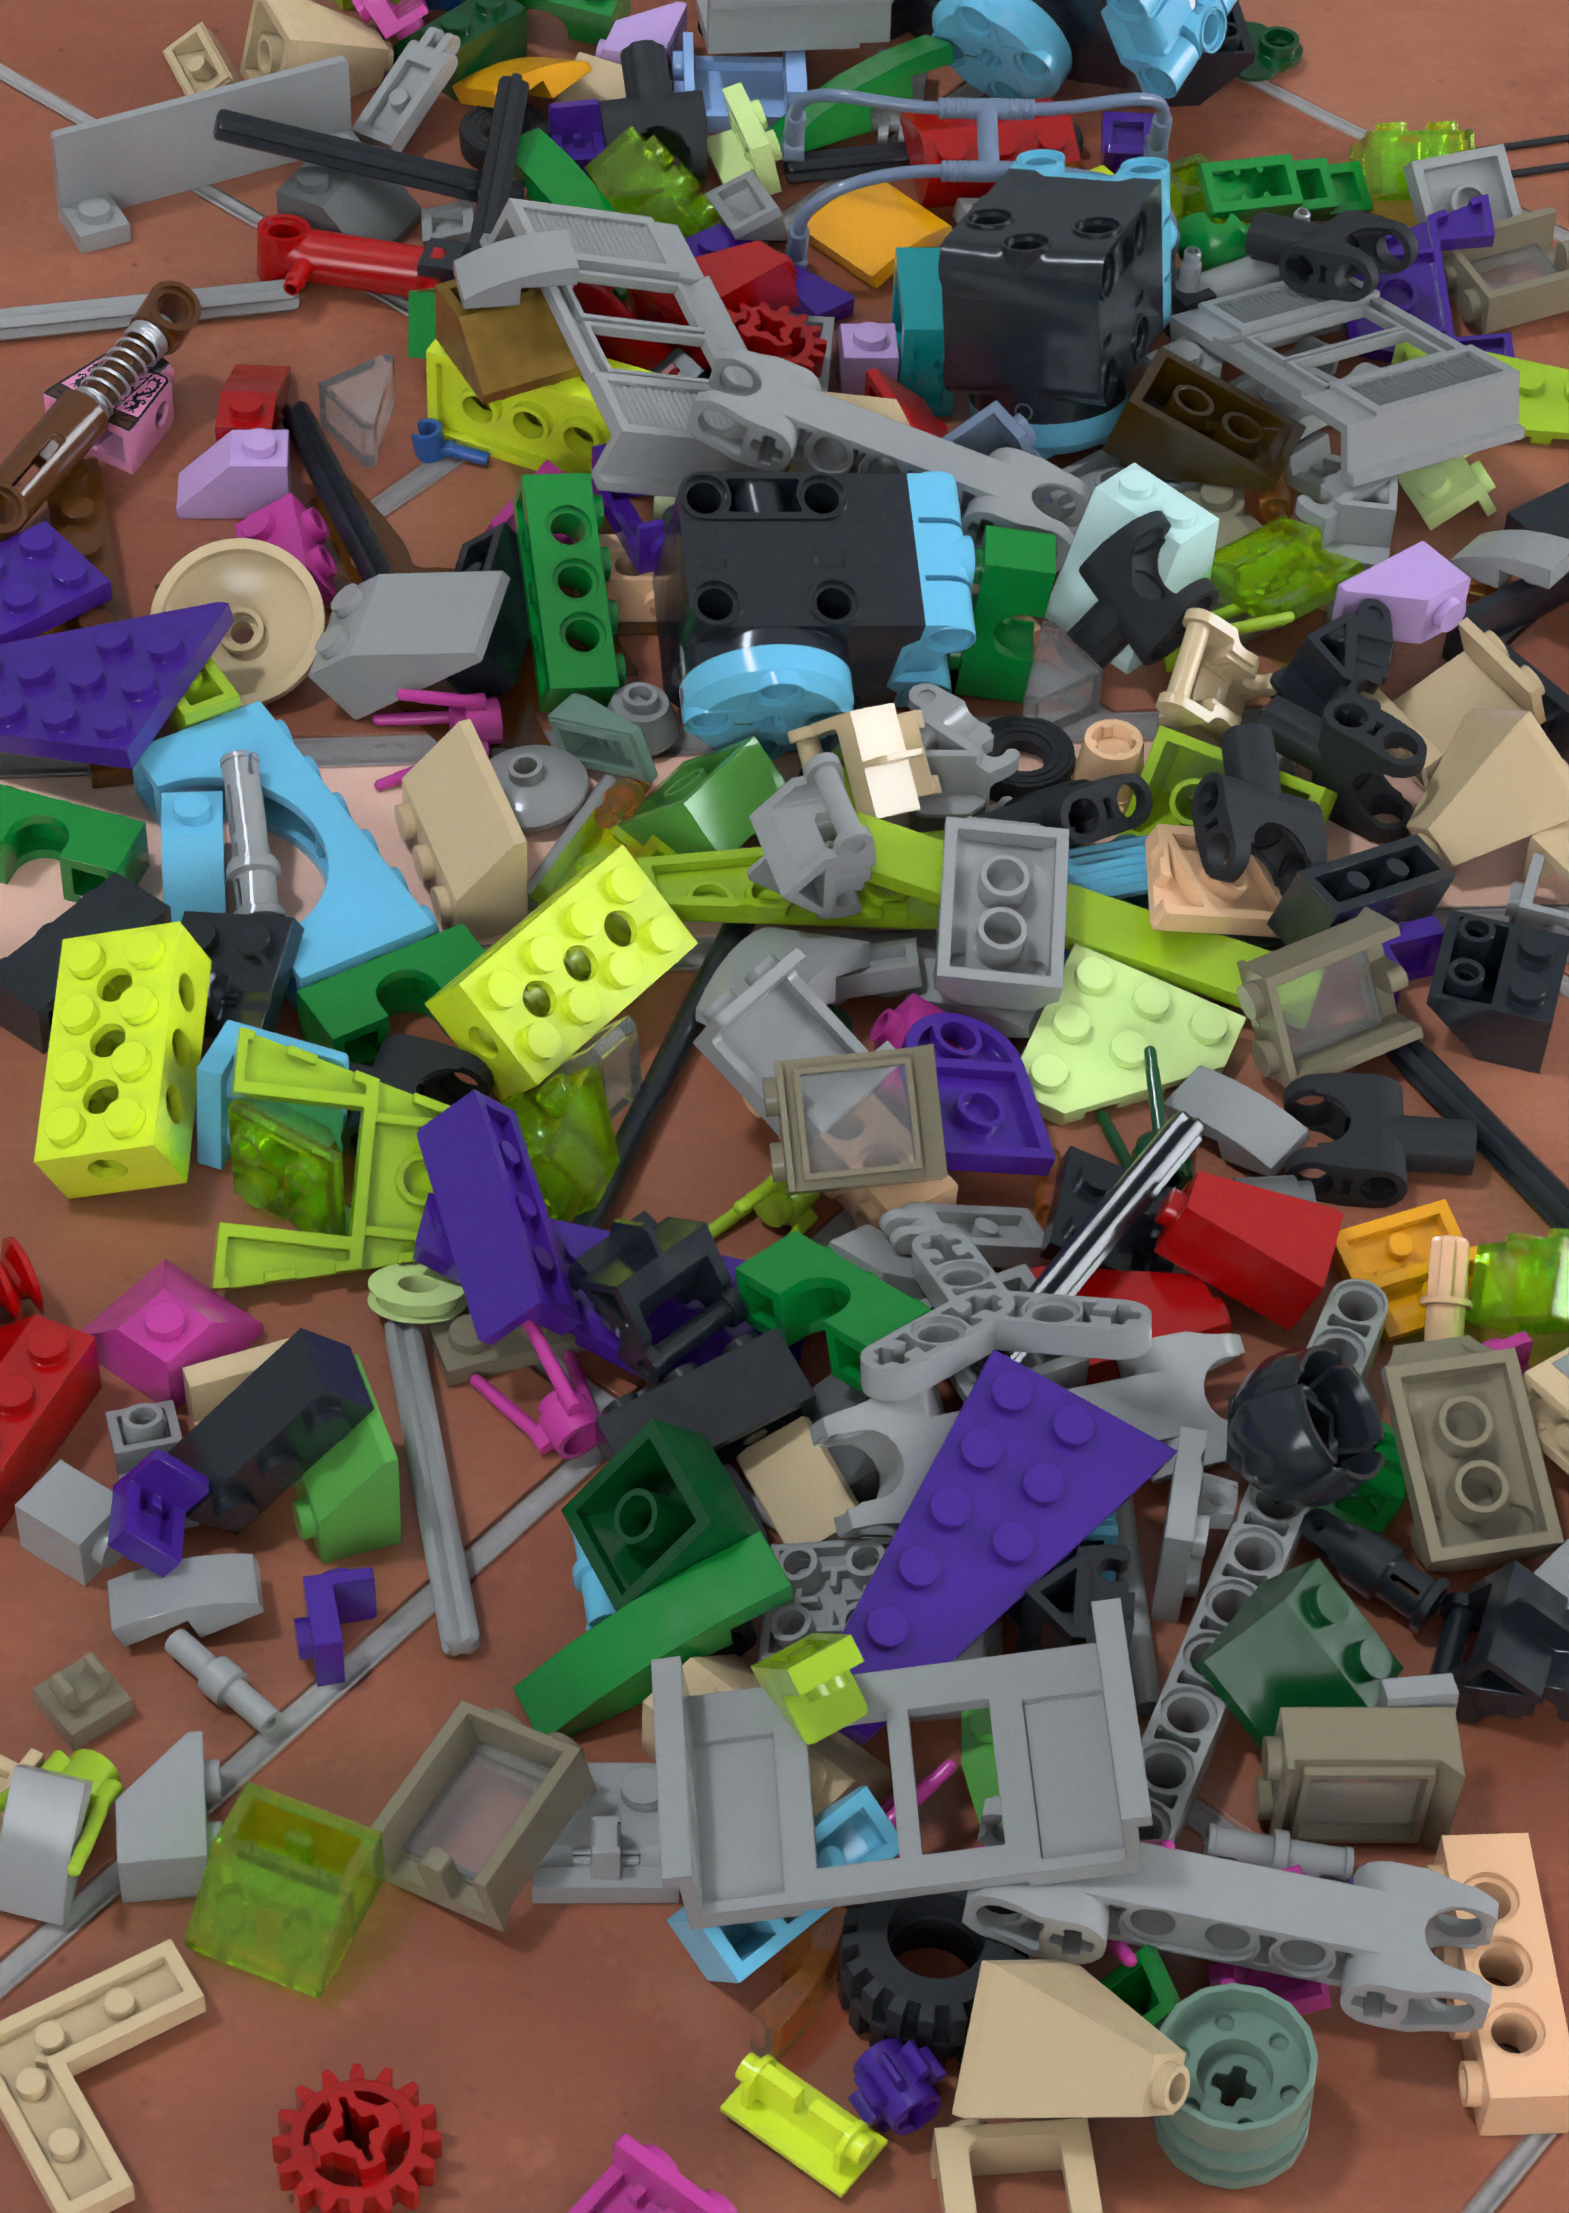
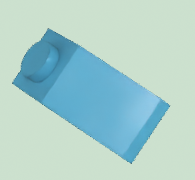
M223 791L161 793L163 902L171 907L172 922H181L184 911L227 913V838Z

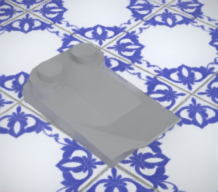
M946 816L943 836L936 959L932 974L934 989L939 991L943 997L951 1002L962 1005L1020 1011L1038 1010L1048 1004L1059 1002L1063 989L1069 829L1044 827L1037 823L967 816V818Z

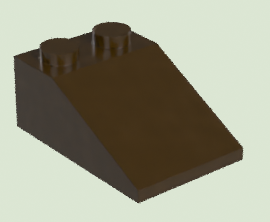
M1160 346L1128 400L1102 451L1116 458L1125 467L1136 463L1159 479L1273 491L1306 426Z

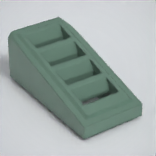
M573 693L548 715L549 723L559 748L576 756L585 768L650 783L659 776L641 728L589 697Z

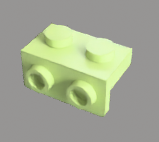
M741 82L723 88L722 93L731 129L707 137V153L721 184L723 185L752 170L770 195L781 192L775 162L783 160V156L774 130L764 131L768 129V124L759 99L750 101Z
M1471 454L1398 475L1399 484L1430 531L1476 501L1488 517L1497 512L1496 507L1487 494L1495 489L1496 486L1479 460L1471 465L1467 463L1465 458Z

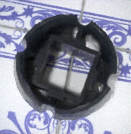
M1324 1345L1284 1350L1266 1358L1246 1375L1236 1394L1229 1396L1226 1463L1276 1505L1282 1502L1301 1507L1333 1504L1350 1497L1366 1481L1373 1479L1380 1472L1384 1463L1385 1456H1383L1382 1452L1373 1451L1372 1449L1373 1446L1385 1440L1379 1412L1366 1383L1350 1362L1335 1366L1334 1363L1339 1357L1337 1351Z

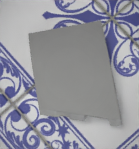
M768 926L754 931L740 941L716 969L696 1007V1021L707 1026L709 1023L702 1014L723 993L731 989L737 997L750 987L744 978L770 954H773L781 961L796 947L806 956L796 968V973L826 1005L835 1002L836 977L870 966V942Z

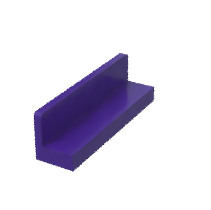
M474 1089L417 1131V1139L477 1338L487 1345H493L528 1320L563 1336L582 1323V1319L516 1112Z

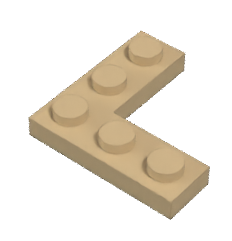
M171 1938L0 2021V2118L52 2213H110L135 2200L133 2183L73 2076L206 2011L204 1994Z

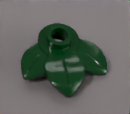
M1245 21L1255 50V60L1238 74L1240 80L1248 82L1265 81L1275 77L1279 72L1286 71L1300 63L1303 48L1295 31L1280 26L1267 28L1260 23Z

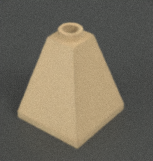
M253 0L240 73L244 80L342 55L349 63L350 98L381 85L384 71H390L393 66L394 52L391 42L383 40L376 27L309 0Z
M1473 708L1461 721L1406 827L1411 835L1418 834L1448 866L1459 865L1568 821L1569 768L1531 711Z
M1054 1959L982 1960L952 2115L964 2119L1150 2117L1174 2115V2112L1179 2110L1184 2104L1190 2087V2074L1187 2067L1184 2066L1186 2052L1079 1964Z

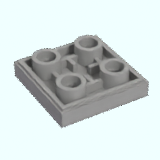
M892 1537L771 1545L773 1554L792 1585L794 1600L763 1614L758 1662L811 1633L841 1634Z

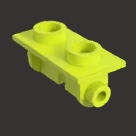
M751 2052L742 2060L735 2073V2078L742 2083L720 2106V2112L840 2198L843 2197L888 2143L886 2138L868 2127L866 2122L850 2114L778 2063L769 2054L760 2058Z

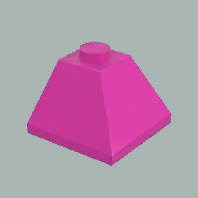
M164 1259L82 1329L81 1332L96 1337L100 1365L156 1403L173 1400L175 1410H177L186 1402L182 1367L243 1351L264 1333L261 1322L216 1292L210 1291V1288L167 1259Z

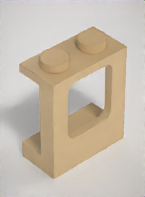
M1028 2118L1024 2122L989 2124L981 2119H964L948 2127L934 2128L929 2167L931 2179H937L942 2213H977L972 2176L1055 2170L1063 2171L1069 2213H1103L1088 2118Z

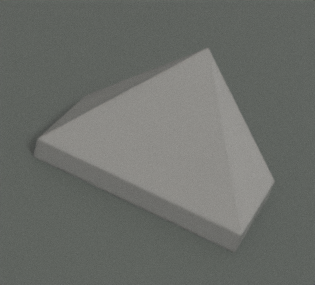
M752 170L705 193L708 202L735 240L788 241L783 216L778 205Z

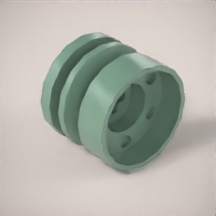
M1233 1982L1201 1988L1177 2003L1160 2027L1161 2033L1186 2052L1184 2066L1187 2067L1190 2074V2087L1184 2104L1179 2110L1174 2112V2115L1151 2116L1157 2142L1177 2169L1202 2184L1233 2190L1263 2185L1291 2168L1307 2142L1319 2056L1312 2031L1291 2003L1265 1988ZM1230 2100L1236 2101L1234 2107L1227 2106Z

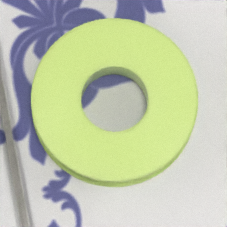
M418 1262L394 1264L381 1268L374 1272L368 1280V1288L371 1291L367 1299L369 1307L376 1314L393 1321L410 1324L437 1323L460 1315L467 1307V1301L461 1284Z

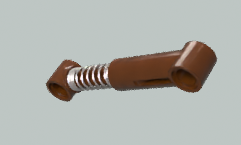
M171 280L159 282L152 287L135 316L131 319L130 326L124 331L123 337L119 338L115 346L107 351L106 357L99 360L97 367L90 370L89 377H85L81 381L80 387L74 390H66L0 464V542L19 533L108 430L109 416L113 415V406H120L122 404L121 396L127 397L130 395V386L136 387L139 385L138 377H145L147 375V367L155 366L162 356L173 354L180 349L201 316V305L198 297L189 287L181 282ZM160 314L165 315L172 322H168L167 320L163 319V317ZM35 465L40 470L19 492L15 488L16 484Z

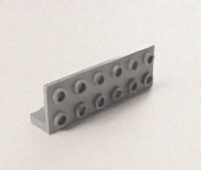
M340 55L52 131L50 133L59 221L80 253L85 254L131 241L130 223L120 210L122 208L299 161L217 141L213 136L216 115L220 109H227L361 142L351 130L348 61L344 56Z

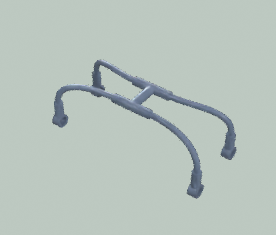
M835 88L806 91L794 100L791 108L786 112L785 128L782 132V162H804L806 124L804 109L816 102L848 103L899 112L938 115L939 119H976L978 160H942L941 164L881 169L837 182L814 195L800 209L794 224L789 227L785 254L795 265L808 271L810 231L807 224L822 206L854 190L886 182L918 178H941L942 182H997L1015 162L1000 161L998 120H1034L1035 116L1074 114L1128 106H1149L1156 109L1157 113L1152 117L1149 134L1145 135L1143 156L1157 157L1168 161V141L1173 122L1168 103L1159 95L1145 92L1035 103V99L940 97L938 101H922ZM1065 167V172L1104 174L1090 170ZM1170 208L1169 215L1176 226L1178 235L1176 245L1171 250L1170 271L1176 270V254L1181 235L1178 231L1174 212Z

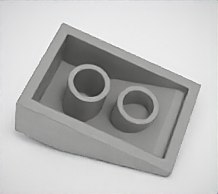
M504 571L379 574L358 585L351 583L341 589L332 600V613L325 632L320 636L315 645L317 653L308 676L356 721L398 701L399 699L396 697L398 689L422 690L483 660L510 577Z

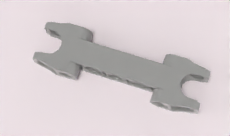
M740 348L719 350L708 381V385L712 390L698 392L693 401L686 425L699 441L722 452L732 460L761 471H780L787 467L790 462L813 472L825 473L947 472L956 479L963 535L971 536L974 548H981L986 525L1056 535V545L1058 551H1056V571L1062 570L1075 537L1069 528L1079 526L1091 495V491L1079 478L1065 472L1043 458L1011 447L998 448L987 456L822 393L818 378L810 370L779 357ZM728 366H738L747 370L752 377L753 386L749 388L732 382L726 376L724 369ZM706 410L719 411L733 419V426L723 430L716 429L705 421L703 412ZM1050 490H1063L1072 496L1075 506L1071 508L1057 507L1045 501L1044 495Z
M1184 1331L1152 1338V1348L1148 1353L1138 1358L1116 1360L1121 1379L1067 1390L1177 1450L1181 1426L1207 1430L1208 1438L1203 1462L1204 1472L1210 1467L1226 1461L1228 1420L1221 1418L1214 1412L1205 1397L1204 1380L1207 1371L1217 1369L1221 1365L1230 1363L1232 1358L1246 1353L1241 1337L1238 1334H1202ZM934 1386L915 1397L902 1401H880L871 1398L856 1406L825 1416L809 1426L814 1446L821 1448L853 1446L864 1451L874 1461L879 1472L880 1488L876 1499L862 1502L856 1507L847 1509L844 1514L833 1518L839 1538L893 1537L959 1411L946 1414L941 1413ZM1176 1454L1161 1470L1150 1478L1153 1484L1170 1482L1172 1480Z
M1000 1795L986 1798L984 1802L977 1841L986 1847L1005 1844L1003 1824L999 1823L1002 1821ZM1140 1842L1144 1872L1030 1886L1029 1882L971 1889L967 1892L962 1923L981 1936L1010 1945L1034 1957L1054 1959L1072 1964L1092 1963L1103 1956L1106 1951L1107 1939L1123 1941L1127 1944L1142 1947L1149 1944L1156 1946L1157 1950L1341 1987L1340 2006L1346 2015L1368 2025L1402 2032L1445 2031L1459 2033L1481 2029L1491 2005L1492 1986L1473 1972L1446 1965L1433 1955L1430 1948L1451 1946L1471 1949L1490 1944L1491 1936L1498 1920L1499 1902L1481 1889L1452 1880L1427 1868L1391 1861L1369 1862L1357 1869L1352 1885L1174 1848L1166 1849L1164 1846ZM984 1906H1001L1017 1913L998 1914ZM1460 1910L1471 1913L1476 1918L1460 1919L1444 1914V1912ZM1434 1998L1458 1999L1468 2004L1460 2006L1446 2005Z

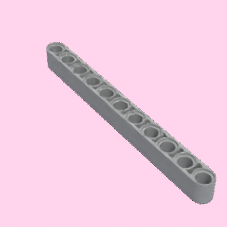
M1348 1279L1336 1284L1328 1296L1307 1348L1324 1345L1335 1349L1339 1356L1334 1363L1335 1366L1350 1362L1366 1383L1379 1350L1388 1310L1386 1294L1379 1286L1368 1280ZM1251 1483L1249 1484L1141 1740L1153 1825L1138 1827L1139 1840H1171L1174 1842L1176 1849L1231 1715L1229 1708L1204 1676H1202L1195 1664L1228 1625L1227 1622L1232 1620L1263 1581L1290 1570L1304 1535L1301 1529L1303 1517L1307 1512L1313 1510L1315 1506L1301 1507L1284 1502L1276 1505ZM1178 1729L1189 1730L1193 1733L1181 1732ZM1154 1784L1166 1785L1171 1789L1158 1788Z

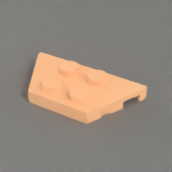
M1156 825L1145 839L1149 918L1154 930L1279 938L1270 929L1267 922L1283 896L1280 894L1279 888L1275 886L1272 875L1265 864L1251 854L1249 863L1238 880L1228 883L1212 879L1205 873L1202 866L1193 826ZM1229 854L1227 856V859L1224 860V865L1227 863Z

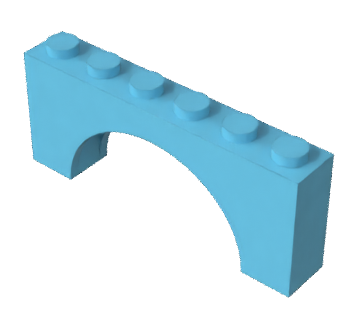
M261 701L152 741L133 768L135 794L161 828V793L223 791L225 821H228L220 759L223 755L237 750H247L248 755L251 752L259 755L260 782L263 791L267 831L285 839L304 853L316 866L326 884L321 898L314 909L299 922L304 928V932L285 993V997L297 1013L298 990L308 987L321 979L330 978L364 964L372 958L386 955L420 941L428 935L439 933L436 918L427 905L419 906L409 893L407 882L401 871L395 866L391 868L381 857L377 843L370 831L367 829L360 830L351 818L348 806L342 795L338 792L332 793L322 781L319 768L313 758L309 755L303 756L294 745L292 735L285 722L281 719L275 721Z

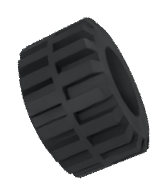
M968 1890L854 1904V1907L847 1908L843 1920L837 1976V1982H839L838 1998L841 2009L850 2010L848 2023L857 2035L870 2032L869 2047L889 2038H897L903 2045L909 2040H913L919 2049L928 2046L943 2069L946 2066V2059L956 2056L961 2065L982 1960H1029L1028 1954L997 1940L981 1936L962 1923ZM984 1906L998 1914L1017 1913L1001 1906ZM936 1948L954 1954L966 1963L970 1969L949 1978H928L911 1972L899 1963L896 1958L913 1949Z

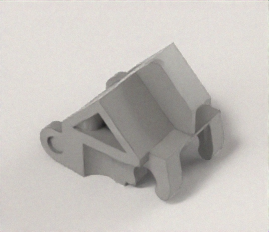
M1341 470L1323 478L1318 499L1324 504L1314 502L1307 495H1299L1295 508V514L1301 520L1316 528L1312 534L1310 545L1316 552L1305 549L1298 542L1291 543L1288 552L1315 579L1321 577L1326 582H1332V578H1352L1388 559L1397 512L1398 475L1357 487H1352L1341 480Z
M929 683L918 684L911 688L908 706L911 711H922L926 728L920 730L930 773L931 775H938L942 793L918 798L921 810L909 813L910 829L917 832L944 830L946 816L958 818L975 817L1004 807L1006 802L1013 798L1004 796L997 803L989 804L990 787L1010 777L1017 771L1020 758L1019 751L1007 749L1003 755L998 757L986 755L993 751L994 735L991 733L992 728L973 717L964 700Z
M820 753L806 762L803 776L791 778L749 815L764 855L747 870L750 881L780 894L782 898L816 913L818 920L848 917L859 913L862 910V905L855 890H861L864 887V882L870 880V867L876 865L874 839L869 828L860 825L844 787L841 762L834 753Z

